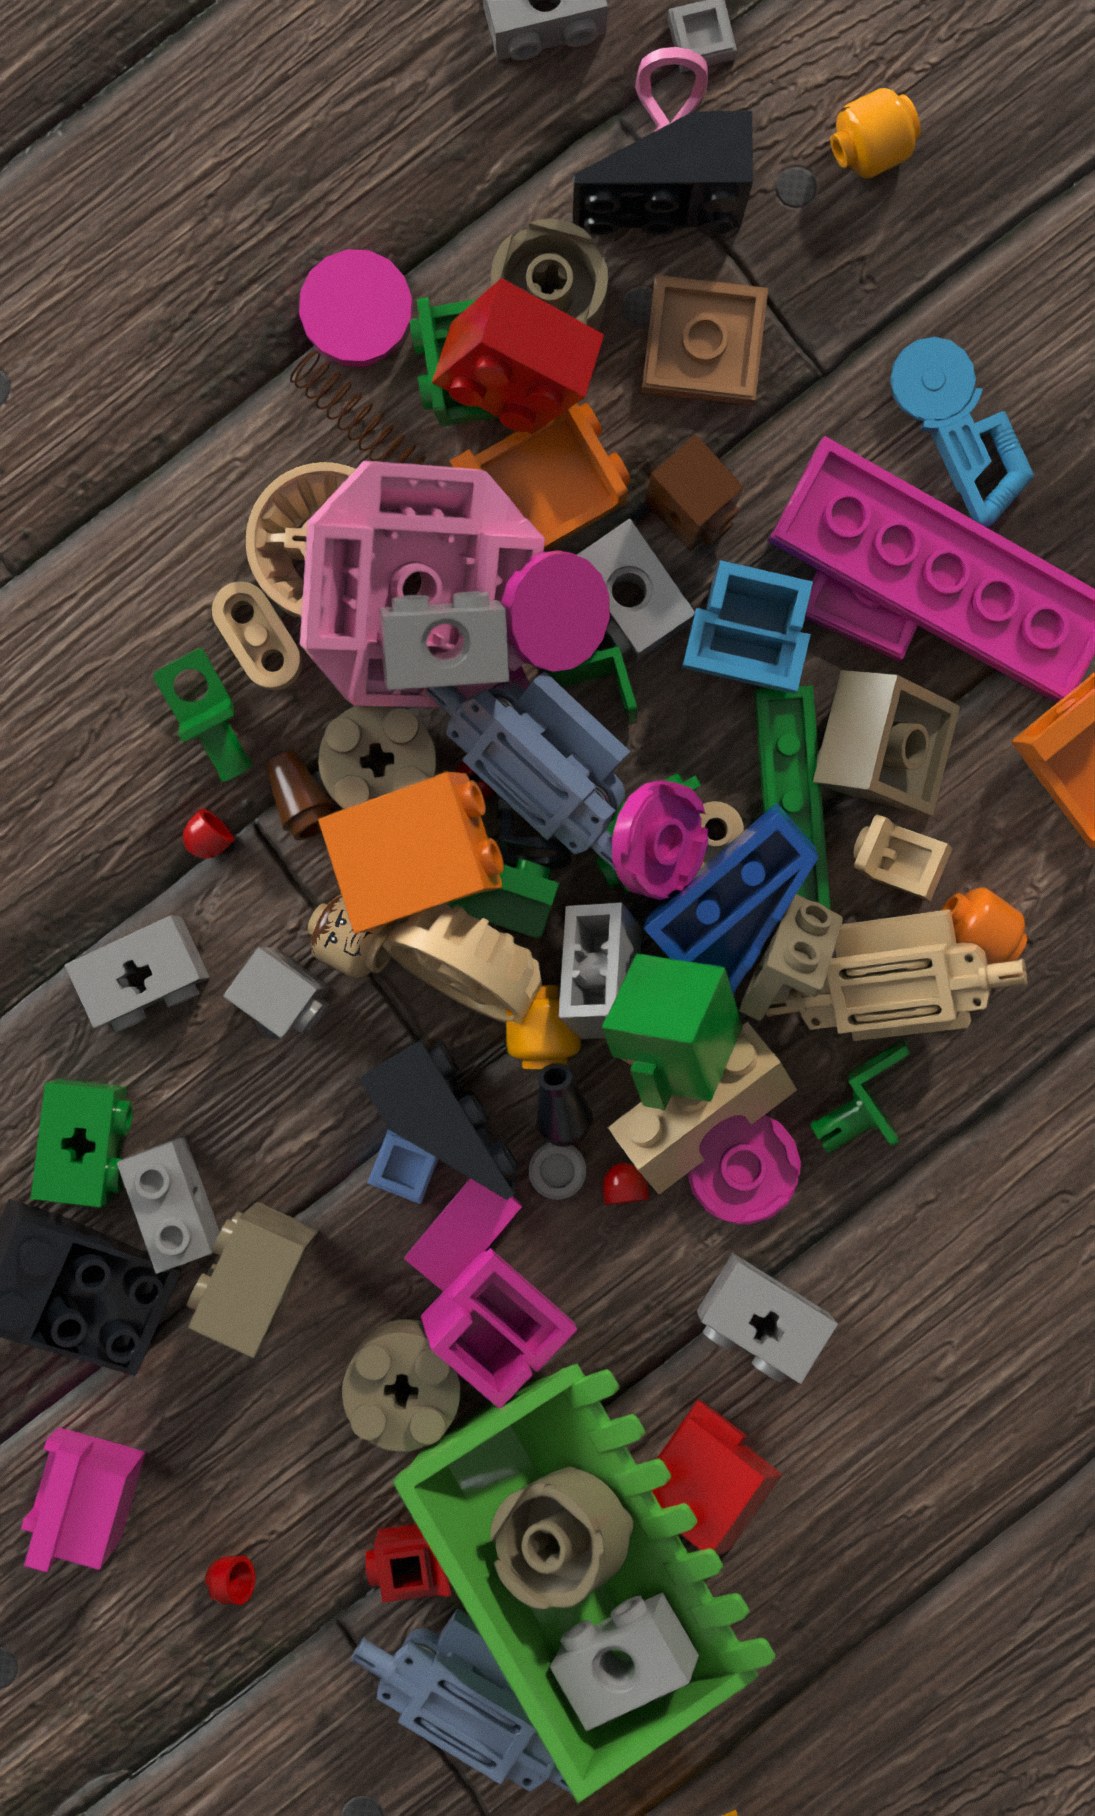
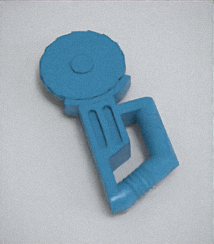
M938 337L918 339L901 351L892 366L890 384L893 398L902 411L909 414L915 420L922 421L920 431L931 433L957 492H960L972 520L987 528L997 521L1004 510L1034 478V473L1020 443H1018L1019 440L1016 434H1014L1015 432L1005 411L974 423L970 412L978 403L983 389H974L976 382L974 366L965 350L951 340ZM990 434L1007 474L983 501L974 481L991 462L981 439L982 436Z

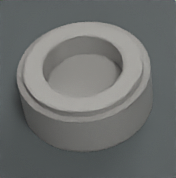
M548 1141L539 1146L530 1159V1181L533 1187L547 1198L555 1200L568 1198L574 1195L584 1183L586 1177L584 1157L574 1145L561 1147L553 1145Z

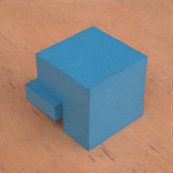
M720 560L712 578L705 610L699 608L695 610L682 668L795 694L798 691L811 635L799 631L803 627L813 582Z

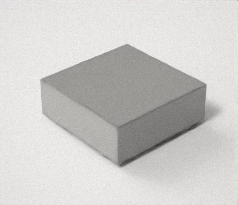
M705 0L668 9L667 20L674 47L690 49L700 54L707 62V66L735 60L737 48L725 0ZM679 65L681 73L691 70L688 67Z

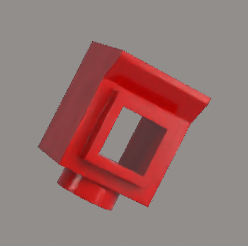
M417 1524L378 1529L374 1543L375 1549L366 1550L365 1559L368 1584L370 1587L380 1586L382 1603L434 1595H452L453 1586ZM419 1556L421 1573L394 1576L392 1559Z

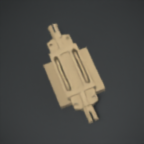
M951 909L842 924L835 945L837 958H831L823 988L818 996L812 997L797 989L790 990L782 1005L775 1001L771 1003L766 1015L770 1017L800 1012L810 1030L837 1027L838 1034L851 1032L853 1041L968 1028L971 1023L969 1011L986 1009L989 1004L992 988L1027 985V971H1024L1026 966L1023 959L987 964L986 953L979 945L966 942L957 943Z

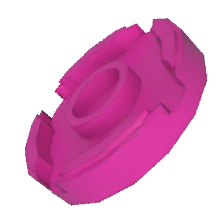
M347 249L325 257L309 272L300 291L299 315L308 339L320 351L323 357L342 366L368 367L379 363V359L387 357L390 353H395L403 345L410 331V319L413 317V300L404 275L389 259L370 250Z
M563 551L538 553L528 559L531 562L526 564L521 571L516 570L507 582L501 601L506 613L507 642L512 643L514 650L518 653L516 655L526 664L552 672L573 669L589 659L604 638L610 618L609 593L602 574L588 559Z
M665 780L645 783L630 795L621 809L612 836V860L619 880L630 892L658 900L669 898L668 894L674 890L682 891L686 888L701 867L708 845V828L701 827L700 813H706L702 801L691 788Z
M736 1115L719 1122L704 1136L699 1146V1152L705 1160L686 1174L691 1192L707 1212L725 1221L750 1225L772 1218L788 1205L798 1184L801 1160L795 1140L780 1122L764 1115L751 1125L744 1116Z

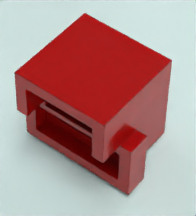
M697 1400L656 1458L664 1462L671 1474V1479L665 1485L651 1491L662 1509L679 1504H687L696 1517L697 1524L691 1530L680 1534L699 1550L711 1548L718 1555L732 1548L783 1474L748 1446H742L748 1436L703 1400Z

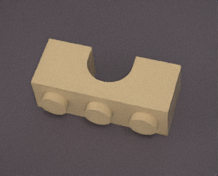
M748 1022L742 1025L743 1028L711 1102L671 1095L665 1110L646 1107L641 1102L607 1127L638 1171L658 1194H661L705 1160L699 1152L700 1143L704 1136L719 1122L732 1116L742 1115L752 1125L797 1091L781 1062Z

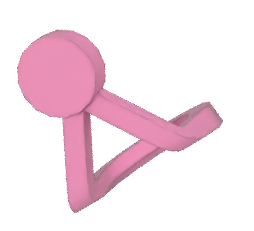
M678 47L662 48L649 53L641 60L635 89L641 103L658 128L656 130L670 124V122L652 96L650 76L654 70L664 65L676 64L688 67L696 74L691 95L672 122L695 111L706 94L708 86L707 62L700 54L690 49Z

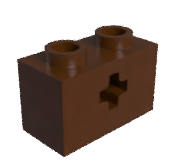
M695 434L651 473L645 502L691 552L702 541L708 547H711L733 527L734 523L732 520L740 512L736 505L744 487Z

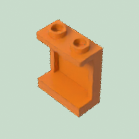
M576 403L533 434L517 431L475 456L469 449L450 460L451 467L486 471L510 498L524 518L528 519L545 538L544 552L626 505L628 497L626 485L631 483L628 470L616 452L607 455L597 438L603 431L595 413L587 403L581 406Z
M1094 672L1010 741L1086 844L1091 848H1095Z
M445 772L318 819L354 934L377 931L394 925L398 920L479 892L492 891L502 887L499 875L504 870L502 855L496 842L492 838L487 837L481 815L485 814L484 799L478 785L473 780L469 781L467 774Z

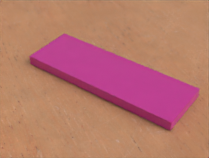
M824 436L819 441L768 537V542L903 618L916 623L919 627L1055 703L1059 702L1080 684L1095 655L1094 588L828 437Z

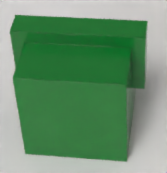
M636 954L602 1025L612 1057L634 1061L630 1072L643 1106L661 1110L666 1109L671 1095L711 1102L743 1028L725 967Z

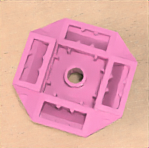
M363 461L307 522L300 645L344 698L354 706L441 708L430 696L425 694L429 687L387 690L383 674L379 608L392 607V598L404 596L403 584L406 578L417 571L421 576V588L416 595L428 596L429 605L453 603V594L472 591L488 592L489 601L498 600L501 603L508 580L516 570L521 571L526 564L531 562L528 559L544 552L545 538L528 519L524 518L510 498L486 471L468 468ZM449 624L436 626L429 633L427 646L435 652L451 650L458 641V629ZM507 642L508 672L510 670L515 671L524 662L516 655L518 653L514 650L512 643ZM498 682L453 685V687L468 699L484 689L488 691Z

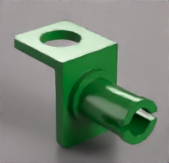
M619 646L603 651L596 649L589 659L573 669L555 672L544 670L562 688L614 674L628 724L637 723V706Z
M195 649L154 672L153 679L180 724L179 738L182 742L198 738L219 773V778L222 782L242 774L253 766L251 758H248L228 722L234 715V702L203 649ZM195 669L205 676L208 690L200 700L194 702L185 701L176 694L174 680L181 671Z
M904 1038L849 1071L848 1081L854 1089L851 1092L854 1098L817 1121L814 1120L810 1123L818 1140L822 1138V1146L829 1154L835 1152V1149L871 1127L876 1131L880 1129L891 1146L899 1143L897 1130L865 1082L911 1053L909 1045Z

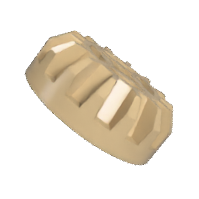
M320 462L302 465L289 470L267 486L257 499L249 516L246 530V552L253 575L268 597L294 618L296 616L302 618L304 580L297 574L292 559L305 560L307 522L356 470L350 466Z
M444 904L396 921L383 943L385 950L395 961L432 988L478 1013L504 1023L510 1021L521 1024L542 986L539 962L532 958L530 950L515 945L513 943V936L498 932L488 925V920L484 918L478 920L468 915L463 907L458 905L451 908ZM506 1008H509L511 1010V1012L513 1013L512 1016L507 1017L505 1012Z

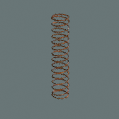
M314 350L307 354L292 371L290 382L294 383L296 388L302 389L306 387V398H317V409L327 408L326 416L328 419L334 420L338 418L337 427L339 430L349 429V440L355 441L360 439L358 445L360 451L371 449L369 454L370 461L381 460V462H384L386 456L401 444L405 434L400 435L384 455L372 459L371 456L375 446L390 434L394 424L389 425L373 445L362 449L361 442L364 436L383 419V413L373 419L362 435L351 438L350 433L353 426L370 412L373 403L366 405L356 416L352 424L341 428L339 424L342 416L359 402L362 392L356 394L347 403L341 414L330 417L329 411L331 406L349 391L352 383H346L335 394L330 404L319 407L318 401L320 396L338 381L341 372L333 374L324 384L319 394L312 397L308 396L309 386L328 370L330 361H326L315 371L308 384L298 386L297 382L312 371L320 358L319 350ZM318 353L314 364L304 375L298 378L306 363ZM301 365V367L299 368V370H298V372H297V374H296L295 380L293 381V380H292L293 375H294V373L296 372V370L298 369V367ZM325 365H327L326 368L314 379V377L318 374V372H319ZM335 376H337L336 379L326 388V386L329 384V382H330ZM347 387V389L338 397V395ZM415 445L408 448L397 463L405 461L415 450ZM426 455L422 456L415 465H422Z

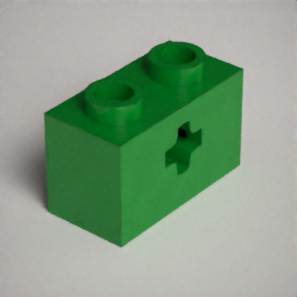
M56 1079L45 1082L31 1199L102 1207L114 1200V1193H121L124 1182L117 1162L123 1159L119 1158L121 1135L127 1136L129 1134L133 1119V1102L126 1101L127 1086L68 1079ZM86 1132L87 1140L96 1143V1149L85 1153V1146L76 1144L75 1139L77 1135Z

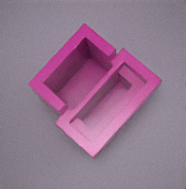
M491 1248L488 1251L483 1249L421 1315L431 1350L499 1409L533 1375L530 1367L538 1372L578 1330L574 1322Z
M58 1427L46 1439L43 1450L49 1451L35 1504L33 1509L24 1517L21 1526L22 1530L33 1533L24 1566L48 1572L59 1558L100 1570L122 1539L146 1452Z

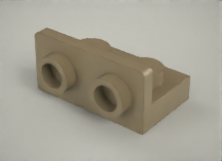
M796 894L783 917L776 923L760 950L739 1011L761 1021L773 1001L781 1005L784 1003L792 987L812 997H817L825 982L842 925V916L827 909L818 902L810 901Z

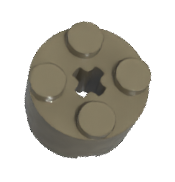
M540 219L529 223V227L512 236L511 234L501 243L492 263L491 286L502 278L591 328L599 329L606 308L608 268L604 257H602L600 251L593 243V239L584 229L564 220ZM548 284L558 286V290H554L552 294L542 293L545 292Z
M354 706L346 710L328 724L319 750V771L323 784L330 796L344 809L439 775L440 771L438 751L428 730L411 711L403 707ZM383 750L388 758H394V764L385 766V776L379 778L371 768H366V764L374 760V752Z
M414 1319L390 1321L370 1333L355 1350L343 1379L342 1399L344 1409L351 1423V1428L361 1439L391 1451L420 1449L437 1442L451 1425L458 1410L463 1377L431 1350L422 1321ZM398 1375L408 1376V1383L412 1386L410 1393L399 1392L398 1385L395 1384Z
M571 1466L551 1472L508 1496L496 1511L490 1529V1542L495 1540L499 1560L495 1561L494 1564L498 1576L516 1598L533 1608L547 1609L548 1607L566 1608L573 1606L611 1580L620 1570L627 1556L629 1537L633 1531V1520L628 1510L622 1507L615 1493L596 1476Z

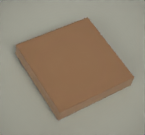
M655 275L641 393L753 406L756 399L768 288Z

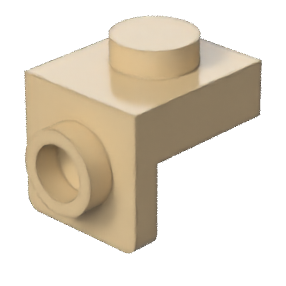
M876 814L870 827H864L854 846V858L856 859L854 867L868 879L931 902L953 848L948 843L899 827L888 818Z

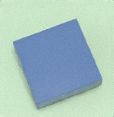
M388 1129L367 1184L421 1204L438 1158Z

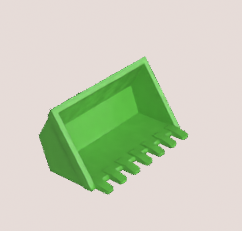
M574 1364L562 1368L553 1375L522 1385L500 1409L490 1400H487L449 1427L437 1442L423 1447L412 1464L398 1474L393 1484L569 1789L579 1803L753 1682L759 1676L755 1669L771 1664L775 1659V1653L764 1638L739 1642L729 1624L743 1620L749 1614V1609L743 1598L737 1593L713 1597L703 1579L717 1575L723 1569V1564L717 1553L711 1548L687 1553L678 1538V1534L691 1530L697 1524V1519L687 1504H679L662 1509L653 1495L652 1489L665 1485L671 1479V1474L664 1462L660 1459L635 1464L625 1445L639 1440L645 1434V1430L637 1416L630 1414L610 1420L599 1402L612 1396L619 1390V1385L609 1370H602L584 1376L579 1365ZM569 1466L577 1467L603 1481L615 1493L622 1507L626 1508L631 1514L633 1531L629 1537L627 1556L622 1567L611 1580L577 1604L566 1608H533L516 1598L498 1576L494 1564L495 1561L499 1560L495 1540L490 1542L492 1521L502 1502L514 1492L551 1472ZM663 1592L699 1655L689 1684L586 1731L550 1668L562 1644L560 1641L561 1637L573 1626L583 1621L590 1620L594 1626L610 1618L612 1611L630 1598L641 1596L645 1601ZM618 1649L611 1650L617 1659L623 1662H633L626 1652Z

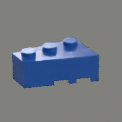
M776 803L699 869L692 882L682 891L675 890L668 896L669 898H666L647 914L644 930L670 959L725 967L732 993L734 994L749 968H752L758 958L762 946L776 923L783 917L817 861L816 847L779 804Z

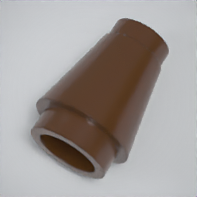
M288 751L275 756L266 763L265 769L269 775L268 778L283 830L291 831L294 839L297 841L322 833L318 819L333 814L334 802L303 762L299 760L295 751Z

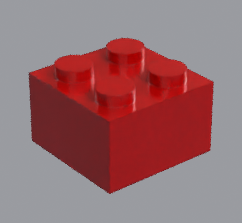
M500 278L451 322L432 383L449 391L450 396L455 401L467 406H478L499 417L501 423L509 429L533 434L585 398L604 334Z

